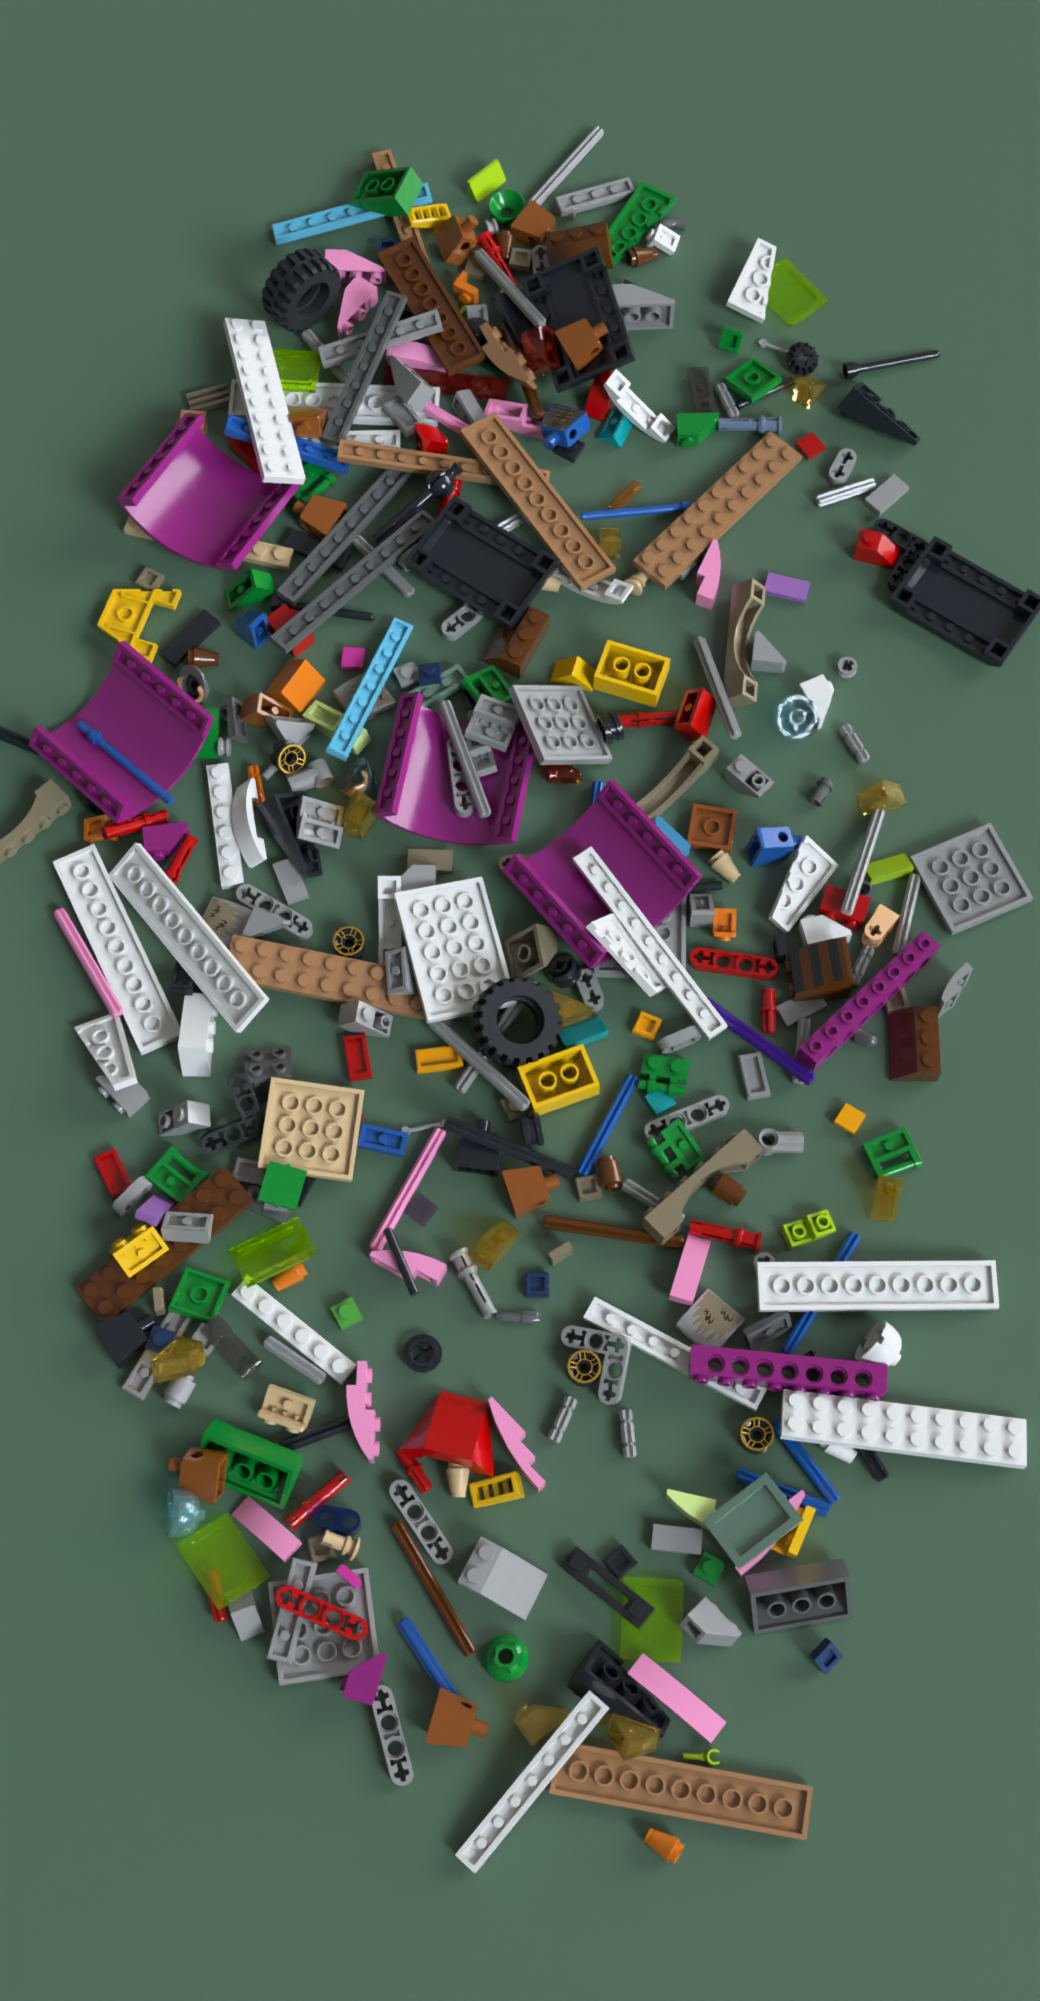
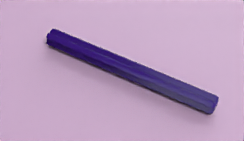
M707 997L728 1025L727 1028L804 1084L810 1085L813 1082L815 1074Z

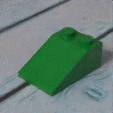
M411 166L366 171L349 204L391 217L406 216L410 213L423 186V182Z

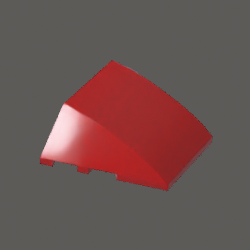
M441 1390L398 1453L421 1459L423 1456L469 1467L470 1472L494 1478L488 1402Z

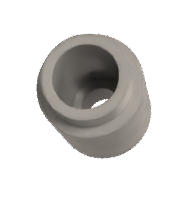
M183 1371L180 1374L174 1373L163 1393L165 1394L163 1401L180 1409L182 1404H186L196 1385L192 1382L194 1377Z

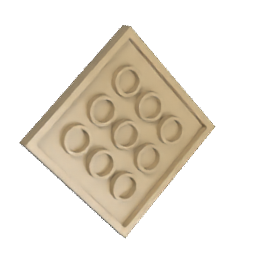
M271 1077L257 1170L266 1171L269 1161L283 1165L290 1164L291 1167L307 1171V1177L352 1183L365 1090Z

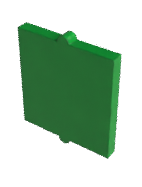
M269 1161L258 1201L274 1205L275 1208L282 1207L296 1211L307 1171L291 1167L290 1164L283 1165Z

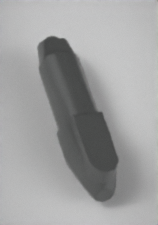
M523 1310V1313L502 1312L494 1314V1318L502 1322L521 1324L540 1322L539 1312Z

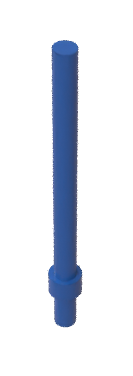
M688 500L680 501L679 504L581 512V520L681 512L682 514L694 502Z
M83 721L78 722L77 728L87 736V739L92 744L102 748L167 805H171L175 799L109 744L98 730L92 729Z

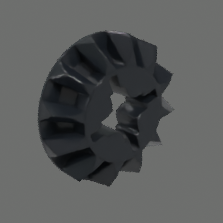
M798 342L787 351L786 363L793 373L805 376L811 374L816 369L819 355L816 353V348L809 345V342ZM801 352L805 357H810L805 361V365L802 360L797 359L800 357Z
M416 1335L409 1339L404 1347V1360L407 1366L415 1372L427 1373L428 1371L435 1370L442 1358L441 1345L437 1339L430 1335ZM417 1346L423 1351L430 1349L427 1353L429 1361L424 1358L416 1359L419 1355Z

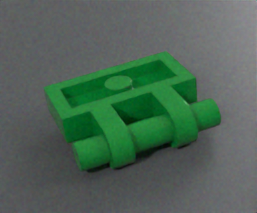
M645 1052L640 1077L649 1078V1081L640 1079L638 1088L645 1089L648 1093L656 1091L667 1093L671 1097H675V1095L684 1096L686 1087L677 1086V1083L686 1085L690 1060ZM656 1080L667 1081L670 1084L659 1083Z
M676 1119L659 1131L664 1139L662 1142L658 1143L654 1136L646 1141L650 1147V1153L653 1157H657L662 1165L661 1169L665 1174L668 1173L672 1180L680 1176L676 1170V1167L680 1164L685 1171H688L706 1158L680 1119ZM668 1147L676 1157L671 1161L663 1151Z

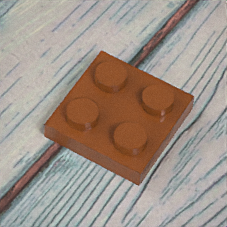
M693 803L687 842L691 845L690 848L714 852L723 850L725 853L731 854L738 810Z

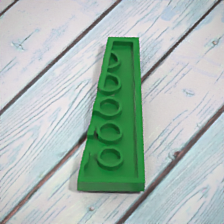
M644 182L639 184L609 228L612 239L613 267L626 255V251L634 247L676 204V197Z

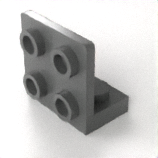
M290 1047L264 1050L255 1049L245 1052L244 1073H246L250 1080L257 1101L268 1100L271 1077L292 1080V1052ZM247 1097V1101H248V1102H252V1101H253L252 1098Z

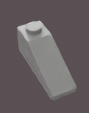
M391 354L389 360L397 395L403 399L402 404L410 410L415 408L421 412L435 390L408 364Z

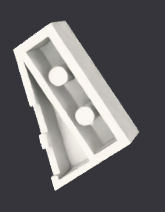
M193 993L192 996L185 995L178 1041L182 1076L210 1077L211 1058L214 1050L213 1035L216 1033L214 1017L218 1016V1010L204 993Z

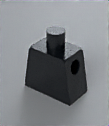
M478 1119L476 1127L489 1132L491 1122L485 1119ZM462 1137L454 1159V1171L499 1177L498 1151Z
M127 1311L94 1325V1328L118 1368L122 1369L145 1349L148 1339L144 1333L152 1329L153 1325H157L150 1313L136 1320L132 1312Z

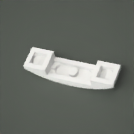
M615 369L604 383V387L611 400L636 427L650 437L665 443L676 427L663 414L660 413L656 416L628 388L631 383Z
M560 565L552 574L554 577L562 580L561 584L568 589L592 600L608 604H623L634 588L632 584L618 579H614L613 582L603 579L580 592Z
M254 778L237 787L232 803V822L236 841L245 862L250 868L257 866L267 859L264 839L258 838L256 834L252 802L257 800L258 796Z
M378 876L379 964L386 965L385 951L402 947V928L393 897L394 893L401 892V876Z

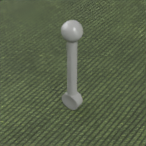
M765 339L759 340L758 345L760 348L767 347L785 355L787 354V350L771 345Z
M445 1119L438 1123L413 1128L404 1126L401 1128V1132L409 1133L410 1135L411 1132L436 1127L443 1128Z

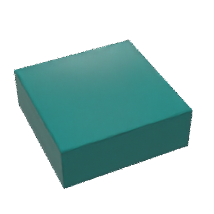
M654 1091V1093H648L644 1096V1100L656 1117L676 1106L673 1097L668 1096L667 1093Z

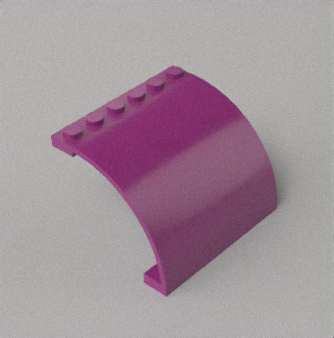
M186 413L116 499L129 517L146 534L172 553L201 566L236 570L247 554L251 552L257 541L263 536L267 528L274 522L280 511L285 508V505L301 484L262 482L259 473L231 459L199 429L205 422L202 414Z
M126 641L118 642L112 658L114 663L99 690L81 711L51 733L41 725L34 727L28 744L116 823L138 815L160 798L102 748L92 744L87 739V736L77 728L78 722L83 721L92 729L98 730L109 744L168 792L193 763L205 742L215 718Z
M419 692L400 694L374 814L402 830L441 842L473 846L516 843L534 756V750L522 722H518L506 752L492 748L498 771L479 777L491 809L490 816L480 818L476 807H474L471 816L461 818L455 814L453 809L446 756V745L450 736L442 714L422 706L423 695ZM458 720L464 736L469 722ZM459 762L453 764L455 770L462 771ZM459 782L455 785L456 788L460 791H464L468 788L467 785L463 782ZM465 797L462 798L461 802L463 810H467L468 808L467 806H465Z
M615 780L607 782L590 808L556 840L527 859H524L520 854H515L502 870L590 969L613 959V956L590 933L586 926L612 913L572 862L574 857L592 846L653 928L660 924L681 903L703 876Z

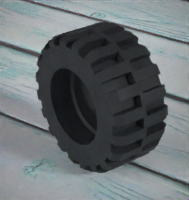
M303 248L295 250V253L288 254L270 272L271 275L266 279V286L262 290V304L264 310L285 330L302 332L304 329H310L313 324L319 323L321 318L329 313L328 310L333 307L335 299L338 298L339 289L341 288V278L338 269L315 249Z
M513 976L509 979L504 978L488 987L480 994L478 1001L474 1003L472 1008L474 1012L470 1015V1022L473 1023L470 1031L471 1035H475L477 1039L474 1042L477 1048L481 1047L484 1050L482 1054L486 1058L491 1057L493 1063L498 1065L505 1064V1067L510 1068L519 1067L530 1062L533 1063L547 1056L550 1053L549 1051L558 1043L556 1039L561 1036L562 1032L559 1025L563 1022V1015L558 1014V1010L561 1007L559 1002L554 1003L552 998L555 995L552 991H545V985L541 982L536 984L534 979L529 977L521 979V976ZM506 1002H521L534 1015L536 1023L535 1032L532 1038L525 1043L516 1044L510 1042L498 1029L497 1012Z

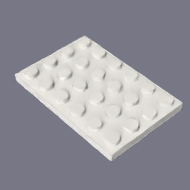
M471 878L394 893L393 897L426 1023L473 1014V1005L478 1001L483 991L504 978H510L483 878ZM517 1001L506 1002L499 1009L514 1006L517 1004Z

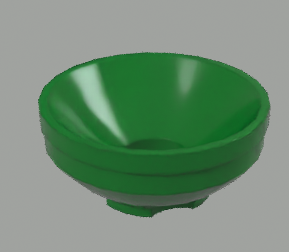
M511 189L499 190L489 199V213L492 218H495L500 223H513L525 208V200L517 191ZM504 210H510L512 212V215L505 217L501 214V212Z
M504 1634L493 1638L487 1644L483 1653V1663L487 1673L492 1678L501 1682H511L520 1678L526 1671L529 1663V1654L525 1644L519 1638ZM503 1649L511 1650L514 1655L512 1662L509 1664H502L498 1659V1654Z

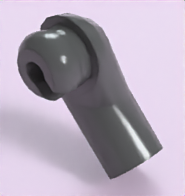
M670 217L660 220L658 225L662 224L668 229L670 227L685 230L687 220Z
M862 1027L852 1036L856 1044L867 1048L875 1047L878 1044V1037L875 1034L863 1031Z

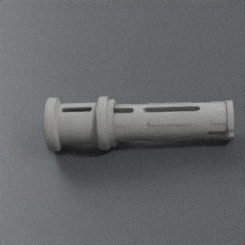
M467 1247L461 1248L449 1255L448 1258L456 1266L459 1272V1279L465 1281L483 1318L488 1319L498 1311L495 1309L477 1275L478 1267L473 1265L468 1256Z

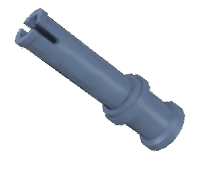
M761 415L758 418H719L718 431H758L760 434L771 431L782 434V415H778V417H765Z

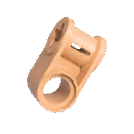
M880 904L865 926L861 937L862 944L874 949L878 948L887 934L892 931L900 915Z

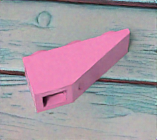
M325 249V258L338 269L341 283H350L358 275L372 284H387L386 269L348 250Z
M358 275L344 290L337 325L339 340L344 339L346 335H350L353 327L358 322H361L368 310L373 308L378 302L377 286Z

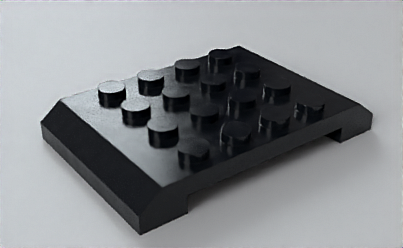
M598 246L521 279L527 299L546 319V326L538 330L551 368L550 373L554 386L558 393L636 361L617 297ZM584 318L587 319L591 327L603 321L609 331L599 338L604 349L578 371L556 336L555 331Z
M453 495L406 557L404 564L423 580L498 626L511 630L560 565V559L544 549H541V551L473 511L471 505Z
M934 536L889 599L890 605L897 613L987 665L1001 667L1040 612V595L1029 589L1023 592L953 552L952 545Z

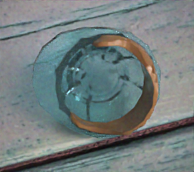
M359 757L355 760L350 774L345 777L347 787L342 789L341 792L352 800L359 802L370 798L376 792L378 785L377 776L371 770L369 761L366 758Z

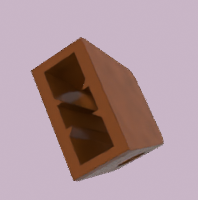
M531 199L510 225V231L513 233L516 242L534 248L537 245H545L546 234L555 232L556 219Z
M454 215L433 231L445 263L460 267L477 244V238L473 229L478 225V220L473 215H469L467 218Z
M584 318L555 331V334L576 369L580 371L604 349L599 338L609 331L603 321L591 327L587 319Z
M288 407L289 422L292 424L295 436L300 438H318L322 436L328 422V407Z
M313 495L308 504L298 500L293 507V512L300 515L299 520L302 530L311 536L323 540L347 514L346 503Z
M540 1166L502 1171V1180L515 1219H519L550 1202L548 1190L560 1187L557 1174L543 1177Z
M192 1447L182 1459L173 1456L170 1459L168 1470L180 1474L179 1488L214 1505L224 1493L228 1452Z
M440 1688L425 1743L465 1748L467 1747L470 1734L485 1738L489 1723L475 1719L477 1711L475 1703L444 1688Z

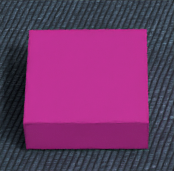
M343 647L342 670L363 671L365 648Z
M344 1564L336 1570L337 1574L356 1591L362 1585L361 1579Z

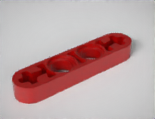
M702 947L695 948L689 958L691 967L698 971L764 981L773 980L777 976L779 969L777 961L769 957ZM698 955H702L704 959L702 963H697L696 958ZM710 956H714L712 965H709ZM720 957L726 958L729 961V965L719 967L716 960ZM748 961L752 968L748 971L741 970L739 963ZM756 963H759L758 971L754 972ZM766 965H770V973H765L764 968Z
M282 1586L276 1592L275 1603L279 1608L352 1641H359L367 1634V1623L359 1616L292 1586ZM287 1591H290V1597L298 1600V1595L303 1596L304 1598L299 1603L298 1611L293 1609L295 1603L288 1601L286 1605L283 1604V1598L279 1597L280 1593L285 1594ZM306 1601H313L317 1605L315 1614L309 1616L303 1612L302 1607ZM330 1611H335L340 1616V1622L336 1626H330L326 1622V1615ZM345 1616L350 1618L347 1623L355 1625L356 1622L360 1623V1629L363 1630L362 1634L357 1633L356 1636H353L352 1629L346 1626L344 1627V1632L339 1630L344 1623Z

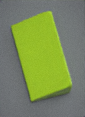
M493 160L467 181V194L475 202L478 203L506 181L499 160Z
M905 853L869 863L865 876L867 882L872 886L910 875L914 867Z

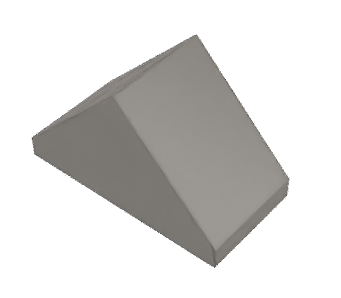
M758 630L754 636L750 670L783 673L786 660Z
M266 715L265 717L279 741L290 740L295 744L312 731L315 724L300 718Z
M689 894V927L712 928L715 913L712 894Z
M254 906L241 936L256 939L290 926L291 923L289 920L265 908Z
M250 1584L226 1592L229 1611L241 1642L265 1633Z

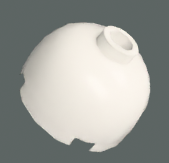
M881 1321L864 1337L867 1339L864 1348L859 1344L855 1353L857 1361L888 1364V1366L891 1365L893 1367L901 1358L899 1354L902 1348L901 1337L893 1326L886 1321L884 1323Z

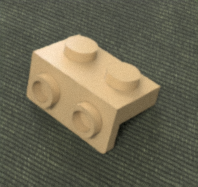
M270 1384L257 1417L263 1418L262 1421L270 1425L279 1424L285 1426V1430L291 1433L303 1432L308 1428L316 1400Z

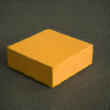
M641 1011L632 1029V1033L653 1042L661 1026L662 1019Z
M846 1103L833 1124L854 1136L865 1119L866 1114Z

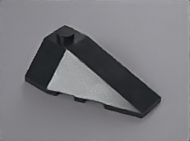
M862 381L852 388L838 406L841 410V415L848 420L852 419L857 423L912 445H916L921 440L904 421H897L895 419V412L891 408L882 406L880 404L882 399Z
M304 791L273 795L257 805L264 826L305 879L323 875L319 850L315 847V844L296 838L299 799L301 796H306Z
M598 1640L574 1671L567 1687L581 1699L590 1690L610 1708L606 1713L662 1738L665 1735L670 1718L653 1697L648 1694L645 1695L637 1685V1682L628 1676L626 1670L622 1667L624 1662L619 1655L601 1640Z

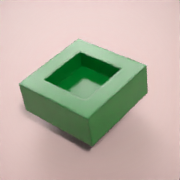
M724 327L718 348L738 354L745 333Z
M704 1552L692 1575L714 1587L726 1563Z

